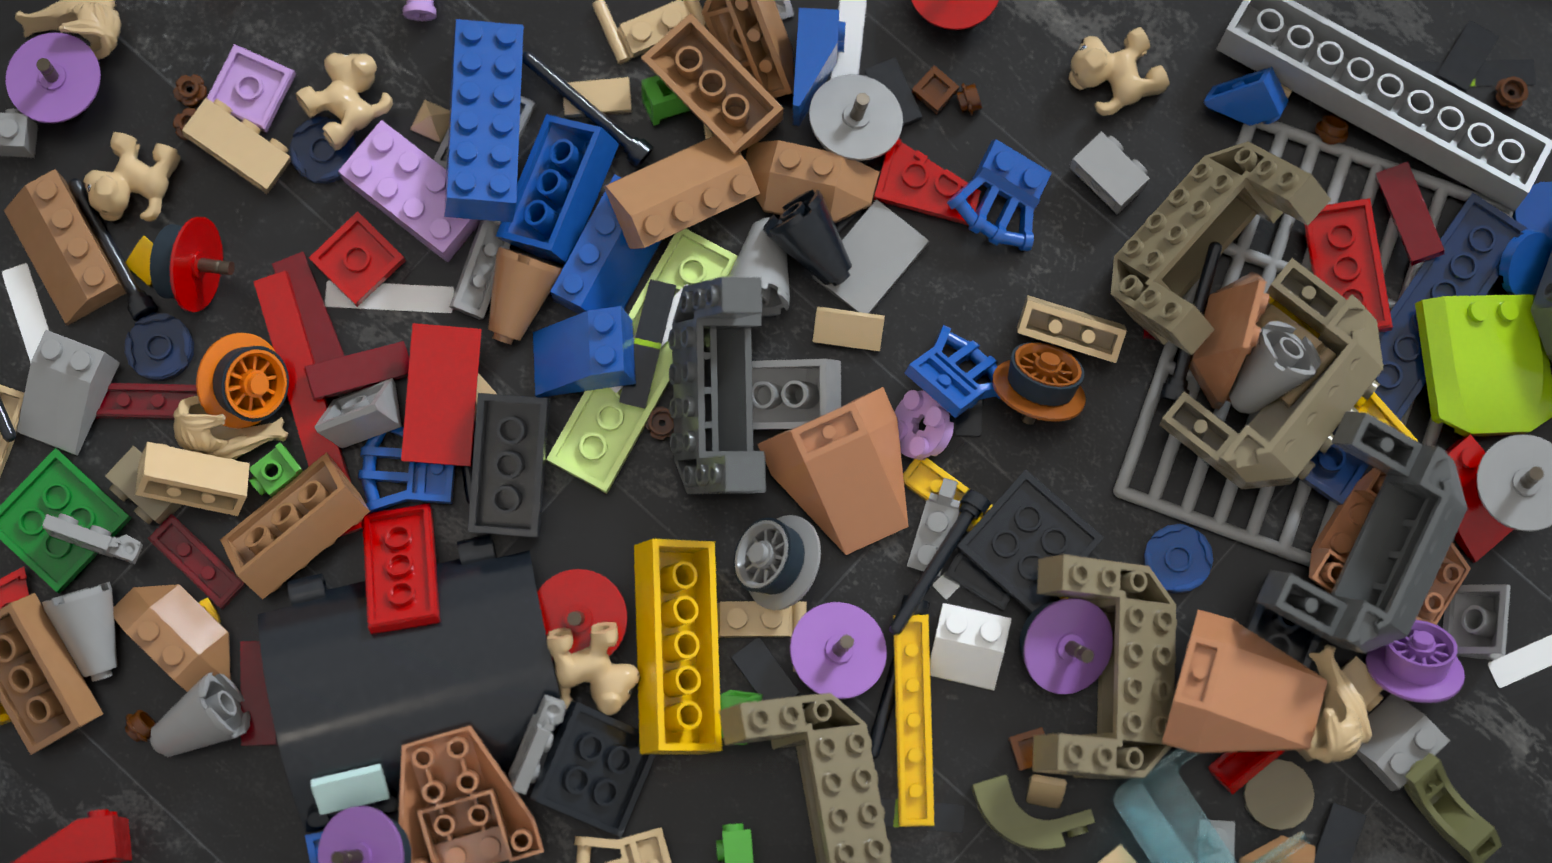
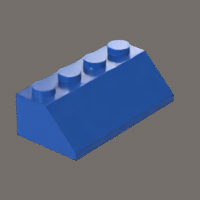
M546 114L517 183V201L513 222H501L496 237L537 257L565 265L585 229L619 143L602 127Z
M614 174L610 183L620 179L621 177ZM605 191L550 291L553 301L578 314L621 306L625 310L662 240L646 248L630 249Z

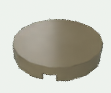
M1279 759L1274 760L1244 785L1243 799L1245 808L1250 816L1265 828L1278 831L1293 828L1304 821L1313 808L1315 794L1312 781L1306 772L1293 762Z

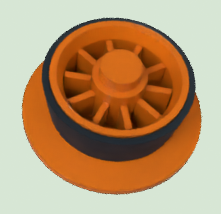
M233 333L217 340L204 354L197 371V394L200 404L207 415L223 414L226 419L223 426L236 429L247 428L271 417L280 409L288 393L289 375L284 361L267 341L249 333Z

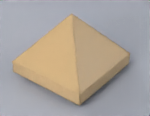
M424 100L411 127V131L442 143L449 129L450 111Z

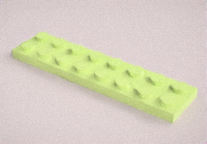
M688 229L675 233L629 313L633 322V337L637 333L651 279L676 285L675 296L686 284L691 285L718 277H728L738 256ZM668 341L660 349L646 408L620 403L619 399L622 388L617 393L611 388L585 391L546 459L547 462L607 494L645 428L650 413L656 408L670 383L669 368L673 364V357Z

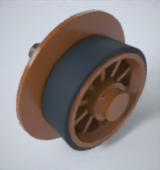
M1042 342L1020 344L1012 351L1011 360L1001 363L993 373L992 384L997 395L1008 406L1022 413L1021 420L1026 424H1033L1035 419L1054 422L1070 420L1082 412L1086 402L1085 393L1081 387L1084 379V369L1081 363L1069 352L1051 344Z

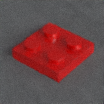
M358 211L309 257L310 261L356 307L406 261L404 256Z

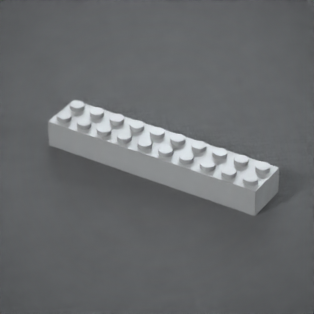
M1243 0L1216 50L1255 71L1273 67L1280 84L1514 212L1530 192L1552 149V140L1293 0Z

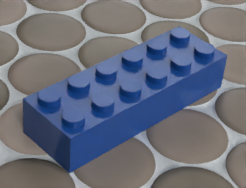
M456 19L453 39L444 217L513 222L517 201L524 25Z

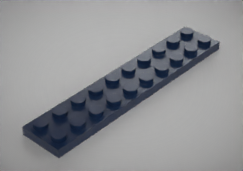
M1475 193L1470 195L1440 240L1445 250L1444 255L1423 263L1390 311L1393 325L1392 330L1379 332L1383 370L1375 379L1380 385L1374 392L1399 420H1401L1426 383L1415 303L1424 299L1442 296L1486 295L1499 277L1502 253L1508 242L1513 237L1519 238L1523 234L1521 231L1528 229ZM1338 425L1337 428L1333 431V433H1332L1333 435H1335V433H1336V431H1337L1339 425ZM1332 444L1325 454L1318 450L1312 457L1311 461L1316 465L1302 482L1336 505H1342L1369 467V464Z

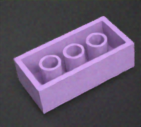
M382 120L338 171L344 183L447 263L481 222V220L444 217L447 170Z

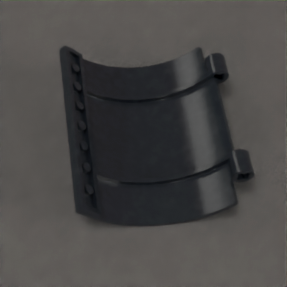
M491 534L457 541L460 559L436 564L440 623L370 634L367 619L366 581L327 589L323 573L288 581V592L292 606L258 614L261 658L273 724L288 782L305 833L324 829L335 815L343 811L320 815L311 788L312 779L381 763L389 790V799L361 806L377 809L383 814L399 811L402 745L465 726H472L510 781L509 771L533 714H537L544 695L562 700L551 653L547 646V635L530 550L497 558ZM561 723L555 725L554 730L551 731L553 733L552 744ZM549 751L547 753H542V756L539 761V774L542 770V767L545 763Z

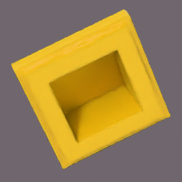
M143 236L125 263L134 274L150 287L152 285L150 256L153 243Z

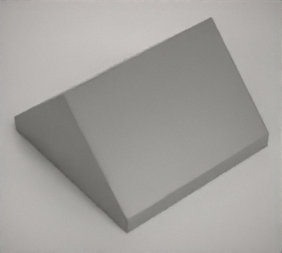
M393 378L334 399L314 426L317 433L340 448H345L402 427L396 384Z
M1461 585L1445 610L1443 629L1454 638L1457 644L1458 651L1456 656L1495 660L1505 655L1510 585Z

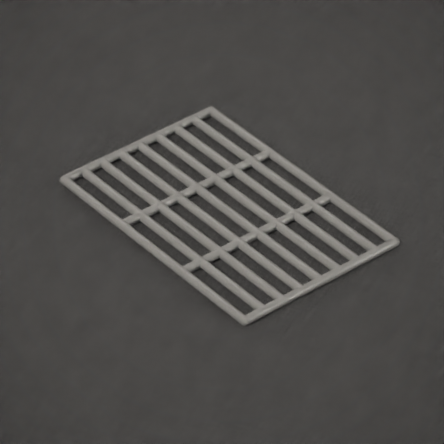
M1279 121L1267 125L1261 122L1252 126L1243 123L1236 145L1247 141L1251 143L1255 129L1258 128L1275 134L1269 152L1279 158L1282 157L1288 139L1306 145L1307 147L1299 168L1312 174L1319 151L1339 157L1327 190V195L1331 199L1328 204L1338 203L1351 162L1371 168L1360 200L1370 198L1371 205H1373L1379 188L1375 173L1399 165L1398 163L1341 143L1335 145L1326 144L1316 134ZM1411 168L1417 185L1435 191L1428 211L1436 229L1447 196L1466 202L1470 195L1475 193L1511 218L1513 217L1514 211L1477 191ZM1283 213L1270 253L1266 255L1249 249L1261 217L1256 215L1240 233L1237 244L1231 243L1223 252V254L1232 258L1221 288L1238 280L1244 262H1248L1264 268L1261 277L1267 281L1264 293H1266L1276 274L1280 273L1288 263L1283 261L1282 257L1296 219ZM1391 216L1379 248L1384 275L1398 237V232ZM1307 247L1301 265L1312 273ZM1424 262L1413 266L1410 263L1399 298ZM1199 279L1182 297L1191 304L1194 301ZM1388 298L1391 311L1397 301ZM1168 341L1164 345L1117 477L1113 494L1117 498L1310 567L1311 553L1292 547L1311 491V487L1299 480L1279 541L1259 535L1275 486L1260 488L1246 529L1226 523L1238 490V486L1229 479L1225 482L1214 517L1194 511L1210 466L1199 456L1181 506L1161 499L1181 444L1171 434H1169L1149 493L1146 494L1129 487L1160 400L1163 383H1166L1169 374L1173 375L1176 365L1174 358L1178 347ZM1189 369L1186 378L1188 381L1187 389L1190 390L1189 396L1196 400L1200 386ZM1225 401L1220 410L1215 409L1213 412L1224 423L1231 401ZM1414 401L1400 420L1405 427ZM1259 411L1249 414L1246 425L1251 423ZM1430 417L1422 445L1436 446L1443 422L1437 424ZM1331 500L1328 502L1317 538L1338 506Z

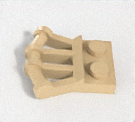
M662 827L618 840L575 836L574 845L578 846L576 863H590L592 847L620 850L622 858L606 863H672Z

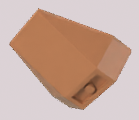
M1250 272L1210 294L1204 317L1215 330L1193 353L1189 369L1214 409L1220 410L1225 401L1230 402L1229 392L1246 355H1250L1252 347L1255 348L1258 342L1261 327L1255 326V324L1259 321L1261 314L1265 313L1269 300V294L1264 293L1267 281L1258 273Z
M883 387L794 429L784 431L757 444L760 451H764L765 462L773 478L845 555L908 527L898 420Z
M1373 468L1356 483L1345 502L1337 506L1312 546L1309 578L1330 594L1387 475L1376 468ZM1453 542L1416 620L1437 625L1471 569Z
M1198 610L1162 744L1193 753L1310 749L1327 680L1235 620Z
M471 725L402 745L399 825L404 829L410 842L412 852L411 863H499L506 860L512 862L544 852L535 817L519 794L513 790L510 781Z

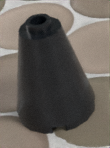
M818 189L816 192L809 190L797 196L782 207L785 211L779 219L773 215L766 222L763 228L766 235L824 285L832 283L834 286H837L848 279L852 263L825 199Z

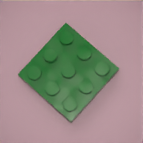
M55 448L0 505V540L54 591L60 594L98 553L49 536L42 526L46 515L48 514L58 518L59 514L68 515L77 519L79 526L90 529L92 525L110 531V537L112 538L116 536L132 517Z

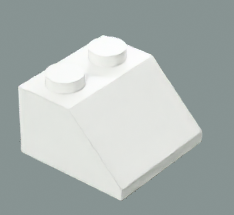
M943 603L930 655V676L994 691L1012 618Z

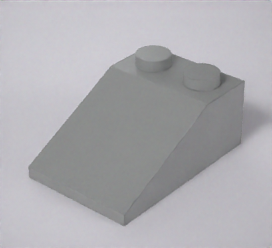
M45 330L31 360L16 432L78 456L96 417L97 410L102 404L108 386L111 384L120 363L104 351Z
M832 359L752 361L753 430H791L840 408L841 361Z

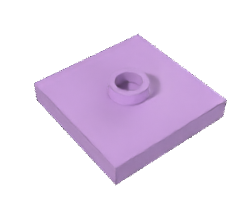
M234 44L207 99L212 102L215 99L222 101L233 110L230 115L242 122L245 118L255 124L261 131L267 133L296 73L294 70Z

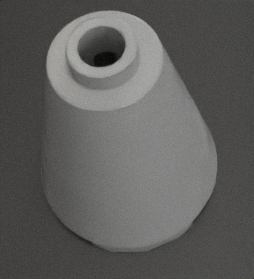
M762 218L760 221L753 223L728 276L762 277L761 316L781 314V309L785 308L787 311L790 304L787 252L771 240L763 231L764 225L770 218Z
M1280 321L1268 322L1261 328L1256 347H1252L1250 355H1247L1229 392L1232 406L1241 413L1254 414L1311 379L1321 364L1318 351L1306 336L1302 340L1293 334L1296 328Z
M110 582L98 584L99 586L93 588H84L42 602L44 611L82 676H91L92 682L112 676L111 669L117 667L113 595Z
M213 672L203 676L152 727L150 742L153 749L159 754L171 757L234 739L245 734L250 727L249 710L245 713L242 712L240 703L244 701V698L235 684L220 673L213 676Z

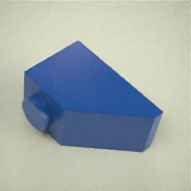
M1273 67L1215 85L1204 100L1206 107L1249 126L1261 122L1267 125L1281 118L1282 112L1289 102Z

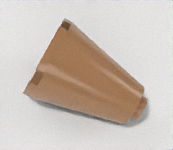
M499 247L495 260L488 330L494 332L492 338L512 345L513 339L521 340L550 294L563 268Z

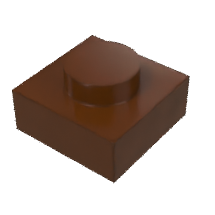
M934 65L914 86L912 94L934 113L938 114L956 92L959 91V86Z
M1043 727L1008 738L1019 772L1033 768V736L1045 735Z

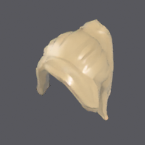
M61 0L44 10L32 14H26L21 11L15 14V20L24 27V36L26 38L32 33L50 30H60L61 33H78L91 43L89 47L97 60L105 58L114 50L121 28L118 11L113 9L116 6L115 0Z
M198 395L181 400L173 414L175 418V439L180 447L188 451H198L221 458L235 460L261 444L273 440L285 441L288 436V432L283 429L284 420L282 417L273 423L240 429L223 426L225 424V416L223 414L207 415L200 404Z
M1328 644L1325 645L1321 652L1313 651L1308 655L1316 663L1320 676L1327 680L1323 701L1324 713L1315 728L1310 749L1305 750L1311 758L1318 759L1324 763L1338 762L1351 758L1357 753L1361 743H1368L1372 737L1363 697L1335 661L1334 652L1336 648Z

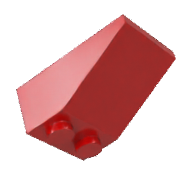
M1468 435L1457 440L1445 452L1455 461L1467 505V511L1454 540L1471 561L1475 563L1514 529L1503 525L1493 518L1481 502L1477 490L1476 477L1479 464L1486 452L1472 435Z
M108 809L87 812L88 818L75 820L12 863H118L132 861L129 819L118 816L117 812H109Z

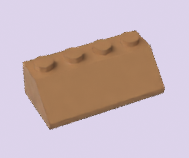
M691 13L641 57V60L734 155L759 142L783 120L784 108Z
M715 135L604 186L630 249L646 248L760 194L748 162L740 153L734 155Z
M54 169L26 184L5 208L4 212L65 324L68 326L126 294L69 189L66 180L59 172Z
M325 453L221 538L220 541L237 576L259 597L264 599L271 592L278 590L298 570L305 568L310 560L321 551L333 545L337 538L352 526L357 525L370 511L357 489L334 460Z
M35 593L0 609V702L30 755L103 715L97 701Z

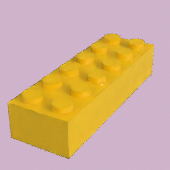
M650 539L635 544L637 670L640 673V680L638 681L640 754H707L722 751L721 719L719 713L721 708L715 542Z

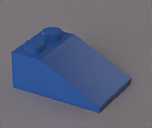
M799 8L793 125L800 126L809 111L813 96L826 82L835 67L837 52L844 53L846 22L839 21L840 10Z
M621 306L586 311L533 332L536 397H548L636 384L633 322Z

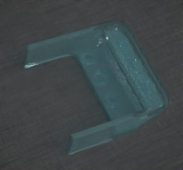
M1178 748L1161 759L1145 778L1130 779L1121 785L1114 795L1116 809L1151 863H1237L1180 777V767L1199 753ZM1301 831L1252 863H1279L1307 845L1309 841L1303 831Z

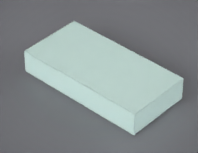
M381 763L311 780V788L320 815L389 799V790Z

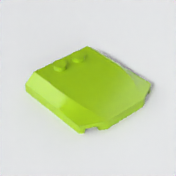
M1535 295L1442 296L1424 299L1415 303L1433 422L1437 424L1443 422L1455 428L1454 432L1466 437L1468 435L1526 434L1552 418V375L1550 362L1531 313Z

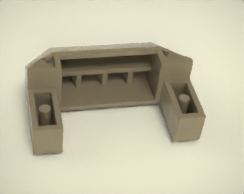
M1249 141L1205 155L1114 256L1111 295L1138 325L1161 344L1165 345L1169 341L1192 356L1215 329L1195 305L1182 297L1200 278L1210 243L1219 242L1222 245V254L1256 215L1274 224L1284 212L1309 225L1331 199L1312 174Z
M1293 258L1270 284L1266 293L1320 334L1318 339L1326 348L1331 349L1337 355L1335 360L1291 407L1286 406L1278 398L1262 408L1240 434L1186 392L1181 394L1160 422V426L1242 490L1291 485L1296 477L1303 481L1316 465L1311 461L1312 457L1318 450L1325 454L1332 445L1331 442L1334 437L1332 433L1341 423L1345 412H1358L1353 406L1361 396L1368 400L1380 385L1375 380L1383 370L1377 320L1356 297L1351 295L1348 300Z
M1064 554L1038 559L1037 594L1079 598L1095 604L1104 612L1110 623L1113 646L1108 664L1098 677L1097 734L1034 735L1033 772L1073 775V778L1088 779L1145 778L1172 747L1162 744L1176 693V604L1149 566Z
M832 693L739 703L719 710L725 746L771 740L772 749L796 746L817 863H892L890 857L891 845L887 839L884 823L885 812L878 790V774L874 768L871 752L872 741L868 734L867 724Z

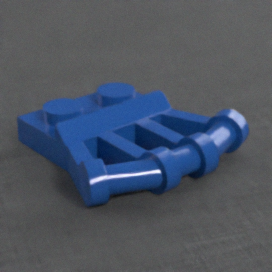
M995 139L990 142L973 179L950 198L947 204L951 209L955 208L969 225L968 229L975 234L982 233L995 246L998 244L1018 246L1019 250L1029 252L1034 242L1032 232L1034 209L1039 204V198L1052 173ZM980 185H983L987 189L975 212L966 199ZM998 194L1007 200L995 225L987 221V214ZM1018 206L1021 208L1019 233L1006 231L1007 225Z
M943 324L934 341L933 348L910 363L905 374L956 418L968 408L975 406L980 399L996 396L998 399H1001L992 384L993 373L998 367V361L994 357H987L979 350L980 345L974 340L970 342L950 332L951 328ZM944 345H947L957 350V352L947 357L942 353ZM965 360H971L977 365L967 373L958 367ZM982 376H988L991 382L978 384L975 381Z
M404 427L389 432L403 438ZM386 433L368 439L365 446L361 447L360 456L363 457L362 470L358 472V480L362 483L369 513L379 512L407 501L452 504L455 465L409 462L408 473L376 471L378 458L401 459L402 449L379 447ZM376 482L407 483V490L380 498Z

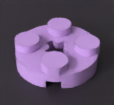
M924 390L908 391L895 410L898 420L901 453L918 460H925V458L931 455L937 456L950 442L954 423L950 422L949 412ZM923 418V423L926 425L924 431L919 430V423Z

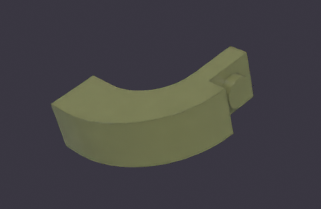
M1431 752L1411 766L1409 772L1405 775L1407 783L1404 785V788L1416 807L1437 832L1468 862L1484 863L1502 846L1496 829L1463 800L1450 783L1441 761Z
M1007 774L971 786L978 810L990 828L1006 841L1025 849L1047 851L1063 848L1066 845L1062 833L1067 832L1068 838L1089 832L1087 825L1095 823L1091 809L1054 820H1040L1029 816L1016 803Z

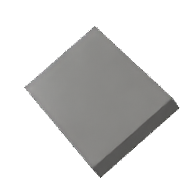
M876 199L842 240L852 263L848 279L837 286H834L832 283L824 285L814 275L813 279L853 311L870 314L929 244V240Z

